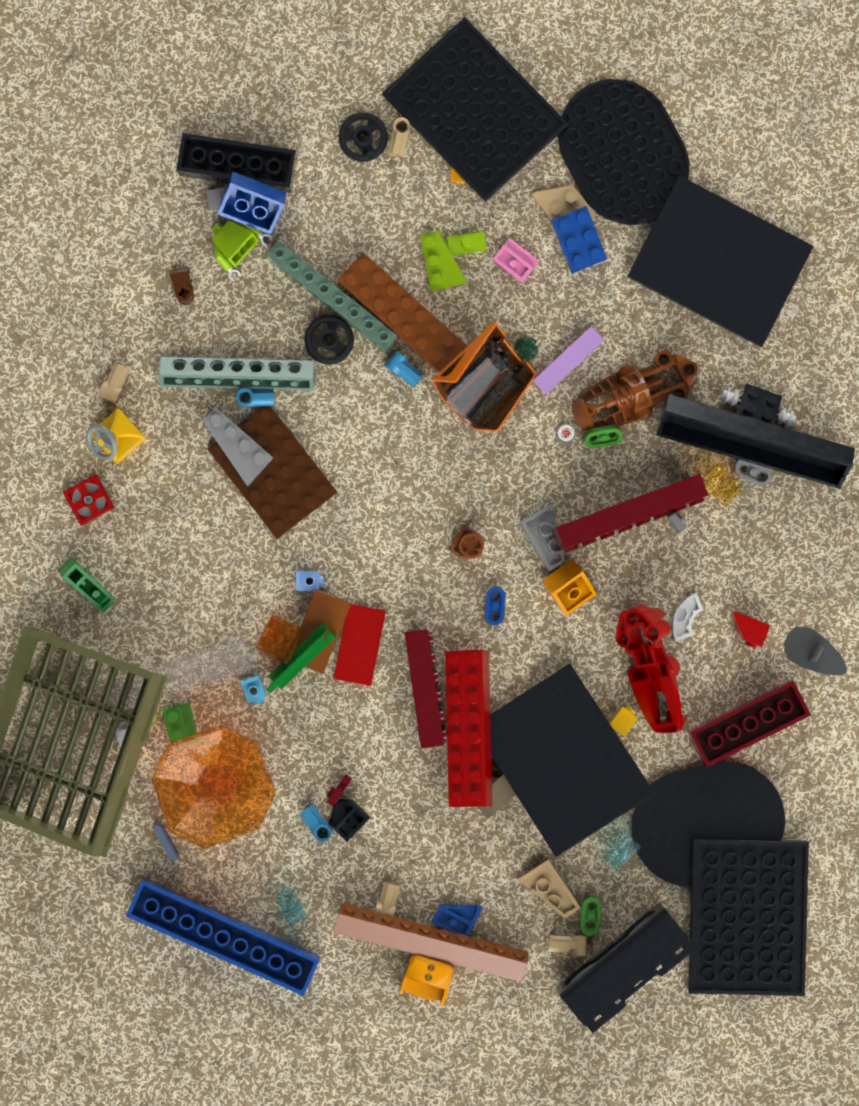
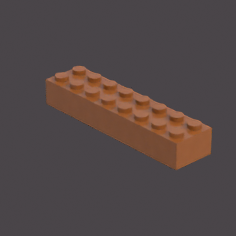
M362 253L337 280L338 285L376 319L393 331L407 347L437 374L467 347L464 342L365 253ZM458 362L452 368H450L443 376L449 375L456 367Z

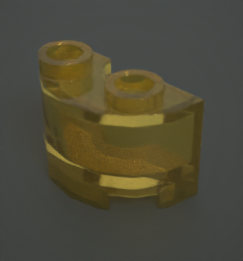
M719 463L710 469L702 479L706 490L714 498L716 497L721 502V505L726 507L742 490L739 488V482L733 477L729 478L726 475L727 469Z

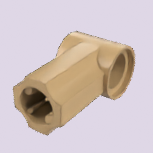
M404 117L397 118L393 123V131L387 153L398 158H404L410 133V123ZM405 124L407 129L404 132H400L397 130V126Z
M114 362L107 381L103 382L98 396L117 404L120 393H123V385L130 369Z
M384 881L380 899L377 901L376 913L389 914L394 917L395 903L400 885Z
M549 934V952L569 953L575 956L586 955L587 935Z

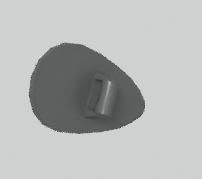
M801 627L792 630L786 637L784 643L785 652L793 663L826 675H843L847 672V666L840 653L816 631L807 627Z

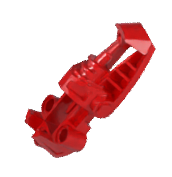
M639 604L631 609L621 611L615 640L620 647H625L627 654L632 653L635 665L629 667L628 677L637 703L647 722L655 733H677L682 730L688 714L682 715L680 695L675 677L680 672L679 662L673 657V653H666L662 638L669 635L670 626L667 621L661 620V618L666 616L661 609L647 608L645 605ZM639 626H642L645 638L650 641L644 643ZM663 691L669 710L666 712V719L661 721L657 692Z

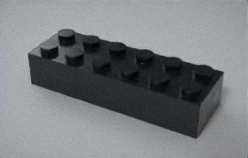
M182 133L176 171L179 176L228 183L233 171L281 191L292 193L297 153L296 150Z

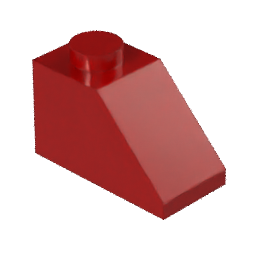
M732 611V620L741 640L746 641L745 645L754 649L757 646L762 647L770 625Z

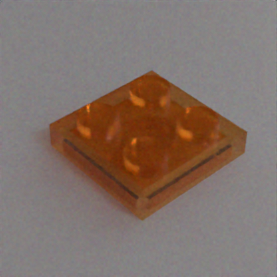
M272 613L256 648L289 664L305 629Z

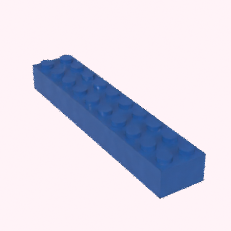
M147 878L141 881L126 914L128 918L304 996L321 958L319 955Z

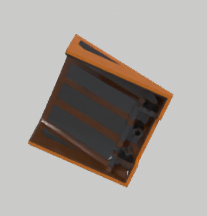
M496 322L487 327L432 379L440 397L459 418L475 430L498 432L537 375L527 361H522L504 339L506 334Z

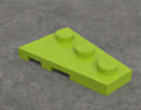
M439 231L420 235L430 290L433 292L468 283L442 234Z

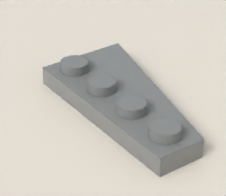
M215 407L203 420L245 484L249 486L271 462L273 457L218 408Z

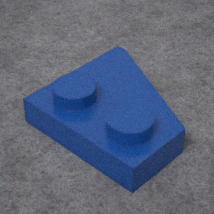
M440 904L431 923L450 932L468 936L483 907L480 905Z

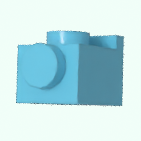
M260 675L240 681L247 703L252 702L254 706L264 702L263 698L267 697ZM251 688L257 689L256 695L251 694Z

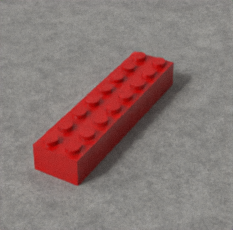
M483 649L445 651L449 807L493 806L489 651Z

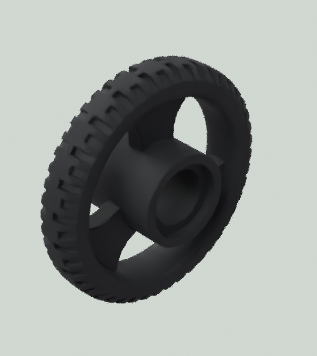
M366 112L353 114L340 127V147L352 160L358 162L372 161L379 157L386 148L388 141L387 129L384 123L373 114ZM358 120H368L367 126H358L354 131L348 128ZM375 130H380L381 142L378 148L374 149L371 147L373 142L372 133ZM360 134H367L368 139L361 141L358 139V136ZM354 140L356 146L363 148V154L360 155L351 151L346 142Z
M325 315L315 319L308 326L305 333L307 352L314 360L322 364L332 365L343 361L349 356L354 345V335L351 327L345 320L334 315ZM326 322L328 329L321 332L319 339L311 338L316 327ZM339 326L347 334L346 346L339 344V337L336 333V329ZM326 336H333L335 338L334 342L326 344L324 342ZM319 347H323L325 350H335L336 357L327 358L320 356L316 353V350Z

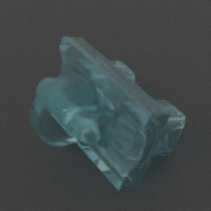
M626 833L603 859L618 872L641 847Z

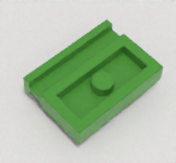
M190 703L162 710L171 747L199 740Z

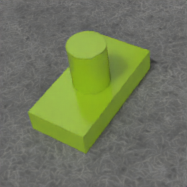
M485 231L447 236V243L452 256L487 251Z

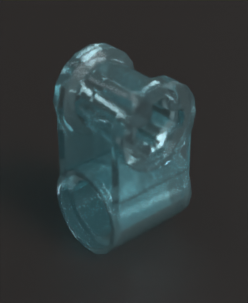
M284 887L279 890L277 902L290 926L297 920L308 917L303 905L299 902L291 888ZM281 894H290L291 900L283 901Z

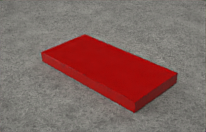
M351 604L344 622L333 679L367 686L372 685L386 611Z

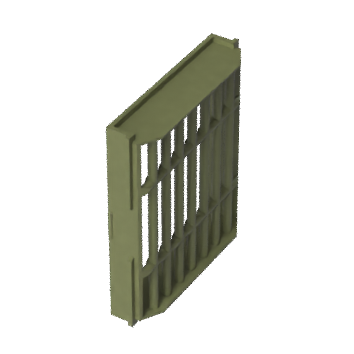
M24 626L0 695V751L23 684L31 685L33 689L10 755L0 752V761L6 763L0 782V818L90 856L107 857L129 793L128 788L143 744L147 740L168 676L145 670L39 631L37 628ZM40 639L48 642V646L38 675L34 679L26 675ZM55 646L64 648L55 677L50 685L43 681ZM72 651L80 654L69 688L66 691L59 688ZM89 657L96 661L84 696H79L75 694L86 659ZM105 663L112 667L100 702L98 703L91 700L102 665ZM121 669L127 671L128 674L117 706L114 709L107 706L118 671ZM138 675L143 677L144 680L132 715L123 712L134 677ZM40 689L48 692V697L26 761L24 762L17 759ZM57 695L63 697L64 702L42 766L39 768L32 764ZM73 701L79 703L80 708L58 772L54 774L48 770ZM89 707L94 709L96 714L74 778L69 780L64 778L87 708ZM105 713L110 715L112 720L89 787L80 784ZM121 719L128 722V727L106 791L102 793L97 791L96 788ZM15 766L20 768L22 772L11 804L7 806L1 802ZM29 773H33L38 778L24 813L17 810ZM48 779L53 782V786L42 818L39 819L34 817L33 813L44 781ZM63 785L68 787L69 792L56 826L49 823V819L60 787ZM78 791L85 795V799L74 831L71 832L64 828ZM96 798L101 801V806L88 839L81 836V832L92 800Z

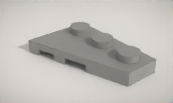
M553 503L519 522L547 572L566 562L564 552H559L551 531L558 527L553 511Z

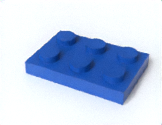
M587 206L550 220L571 274L607 260Z

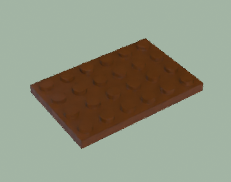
M271 406L260 407L237 425L273 457L271 462L249 486L245 484L217 441L207 448L276 539L280 538L338 493Z

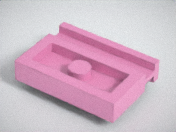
M510 238L492 259L494 263L521 284L539 263V260Z

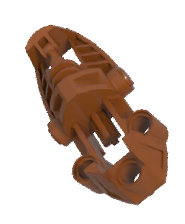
M663 350L654 357V364L635 371L633 365L624 366L617 373L610 375L589 388L572 404V411L576 422L582 430L587 431L592 428L608 425L620 427L637 420L649 418L653 414L651 406L667 401L669 394L673 395L674 391H680L683 395L682 398H687L688 393L698 378L696 363L691 361V359L671 355L670 352ZM665 356L668 361L667 364H660L658 357ZM684 366L692 368L693 372L691 375L684 373ZM675 367L681 383L650 395V392L664 387L663 381L660 376L647 382L644 379ZM611 392L612 396L604 399L603 403L596 406L594 404L586 406L585 402ZM617 406L619 411L595 422L592 421L591 417L598 414V410Z

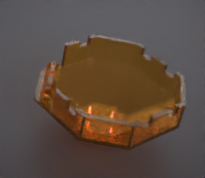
M224 724L169 743L151 778L162 813H164L168 831L203 849L230 841L240 835L259 829L276 795L259 742Z

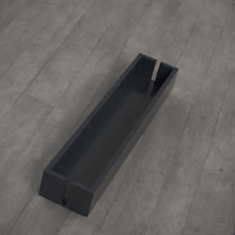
M671 394L667 398L656 431V436L838 489L843 485L846 476L853 466L855 448Z

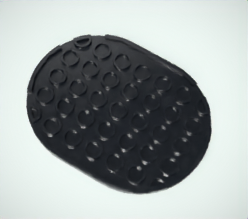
M605 79L582 88L571 98L565 107L561 117L569 126L558 135L559 149L570 174L588 205L607 220L623 225H642L655 221L678 176L689 179V157L686 147L661 101L650 90L648 91L633 81Z
M717 762L709 767L702 765L668 773L655 780L650 785L655 795L635 807L631 823L634 847L645 866L664 881L679 886H691L692 838L782 840L785 829V812L776 788L759 771L736 762Z

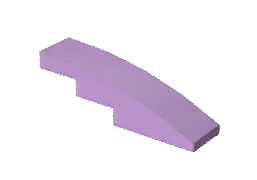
M591 326L533 381L545 394H548L584 361L604 339Z

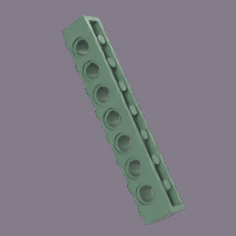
M279 240L266 254L268 260L383 352L387 353L398 339V336Z
M161 357L159 379L161 387L314 391V361Z

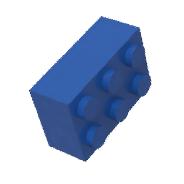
M232 171L220 199L217 214L271 235L285 205L286 192Z

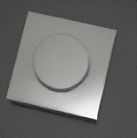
M673 513L667 518L677 533H681L686 529L684 526L686 522L680 514L676 515V513Z

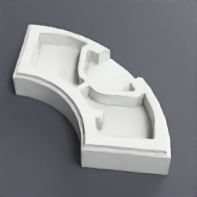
M697 592L683 600L674 614L672 622L674 642L693 635V620L698 613L703 611Z

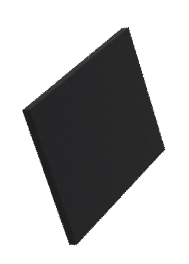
M465 17L382 93V96L402 117L409 121L418 134L485 203L569 126L558 112Z
M679 175L627 278L759 347H763L814 246Z
M570 663L490 714L491 756L556 858L655 795L646 778Z
M692 838L689 939L695 950L689 954V994L805 996L809 841Z

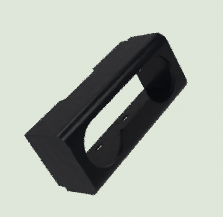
M659 902L556 988L562 1000L583 1026H587L594 1033L626 1007L625 1000L656 975L664 976L692 953L695 948L690 943L689 937ZM682 948L683 950L677 955L675 952ZM659 965H661L662 968H660L659 970H657L656 968H657ZM620 999L621 1001L616 1005L615 1002ZM599 1015L602 1016V1017H601L600 1019H598L597 1021L594 1020L597 1016H599Z

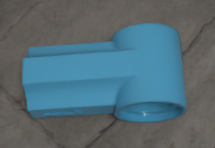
M395 351L384 364L387 369L394 372V375L400 376L413 388L424 375L398 351Z
M242 388L237 392V403L242 408L274 406V390ZM248 394L251 398L248 402H242L240 400L241 395Z
M314 804L300 813L318 841L325 842L332 837V828L327 824ZM321 827L328 830L326 838L319 836V829Z

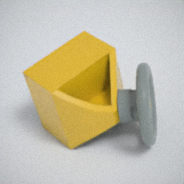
M119 408L101 424L90 426L86 433V441L92 453L102 460L112 459L117 464L147 439ZM92 437L96 440V445H94ZM101 448L104 449L107 455L100 452Z

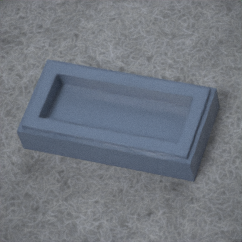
M163 823L157 824L153 829L170 860L173 861L180 854Z

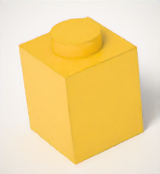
M621 706L609 723L615 731L625 737L638 718L635 716L636 712L632 708Z

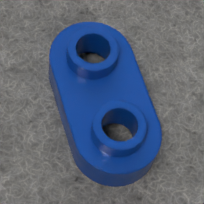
M499 587L489 589L486 594L485 619L491 625H498L504 619L506 595L504 590ZM494 593L499 594L498 600H493L492 595ZM492 612H496L498 614L497 619L494 620L491 618Z

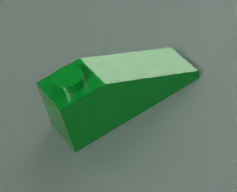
M72 556L58 569L61 576L102 613L116 600Z

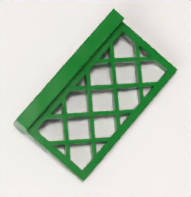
M322 623L268 675L272 682L266 690L269 693L276 687L282 690L336 638V635Z

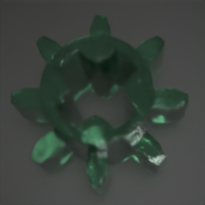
M526 336L517 340L515 351L518 352V357L527 361L534 358L538 353V346L535 345L537 341Z

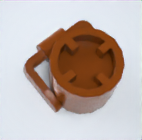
M463 526L452 539L449 551L465 562L467 559H476L482 554L484 549L482 535L468 526ZM466 529H467L468 531H470L471 533H473V534L463 535L464 532L466 531ZM458 544L461 555L454 551V548Z

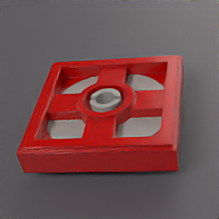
M97 474L63 492L80 526L115 508Z

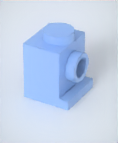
M296 571V591H315V589L320 590V587H324V576H320V572ZM309 577L313 579V583L311 585H308L306 583V580Z

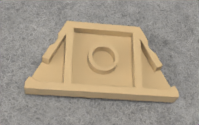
M573 185L539 191L531 195L550 220L584 206L588 207L592 220L596 216Z

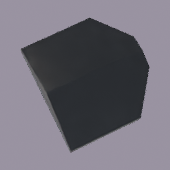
M339 799L333 806L329 825L348 842L371 817L353 799Z

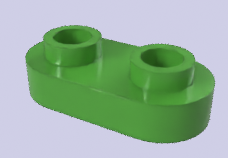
M617 425L592 428L584 434L585 444L589 448L615 445L623 438L622 431Z
M594 896L586 897L581 906L580 929L587 936L595 935L600 928L602 906L599 899ZM590 902L595 904L593 909L588 908ZM592 922L593 927L588 929L586 923Z

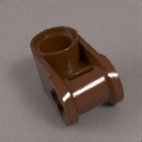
M189 267L170 270V278L176 298L182 305L191 304L194 300L192 279H190ZM184 291L187 292V298L182 297Z

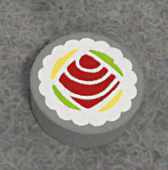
M562 424L556 432L558 440L562 443H570L576 435L575 428L570 424Z

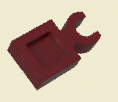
M346 774L337 788H331L326 795L329 798L328 804L334 806L352 780L350 776Z

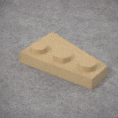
M549 858L517 879L519 883L525 885L533 894L544 900L548 906L564 918L581 908V905Z

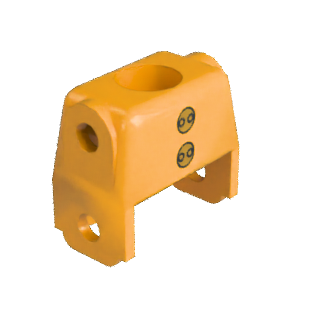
M411 953L399 994H403L405 990L421 998L440 1001V1006L443 1007L455 965Z

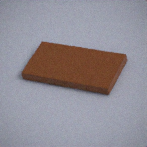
M315 589L290 654L324 623L336 635V638L306 666L323 674L352 603Z

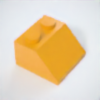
M573 559L541 581L565 616L597 594L582 569Z

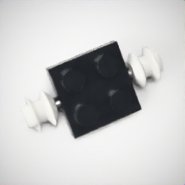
M747 383L741 397H739L738 390L735 393L731 392L730 387L728 390H723L720 398L723 401L722 405L727 402L730 404V408H733L738 404L736 414L774 424L777 419L778 426L784 423L786 428L794 425L796 420L794 411L787 413L786 408L778 411L782 400L780 395Z

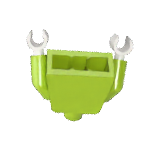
M228 221L224 226L217 223L212 228V232L216 234L212 239L215 244L213 249L215 259L225 271L229 272V277L232 281H235L231 276L233 272H237L241 277L240 272L234 270L232 266L236 268L259 242L257 238L261 239L260 243L264 247H268V244L264 243L263 238L267 237L272 241V237L269 234L263 235L262 231L239 222Z

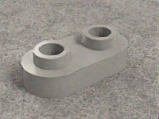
M739 460L734 466V472L739 478L757 486H765L772 479L771 471L766 467ZM742 465L747 467L745 473L740 470ZM759 473L764 475V480L758 479Z

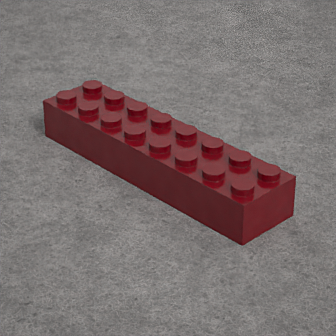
M701 474L560 525L551 531L559 552L564 550L565 553L578 549L579 544H582L584 547L596 542L598 537L601 540L615 535L614 531L618 530L619 533L633 528V524H636L638 527L650 522L652 517L654 520L669 515L668 511L670 510L672 514L687 508L686 504H689L690 507L704 502V497L708 496V492Z

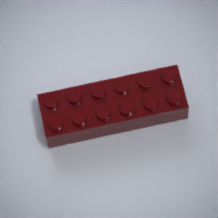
M428 629L404 632L421 749L443 746L444 741L447 740L446 728L441 726V722L445 720L443 709H439L438 702H442L441 692L436 690L435 684L439 683L438 671L433 670L436 657L435 652H431L430 644H434L432 632L428 633Z
M789 680L688 730L687 733L703 765L709 767L811 716L794 680Z

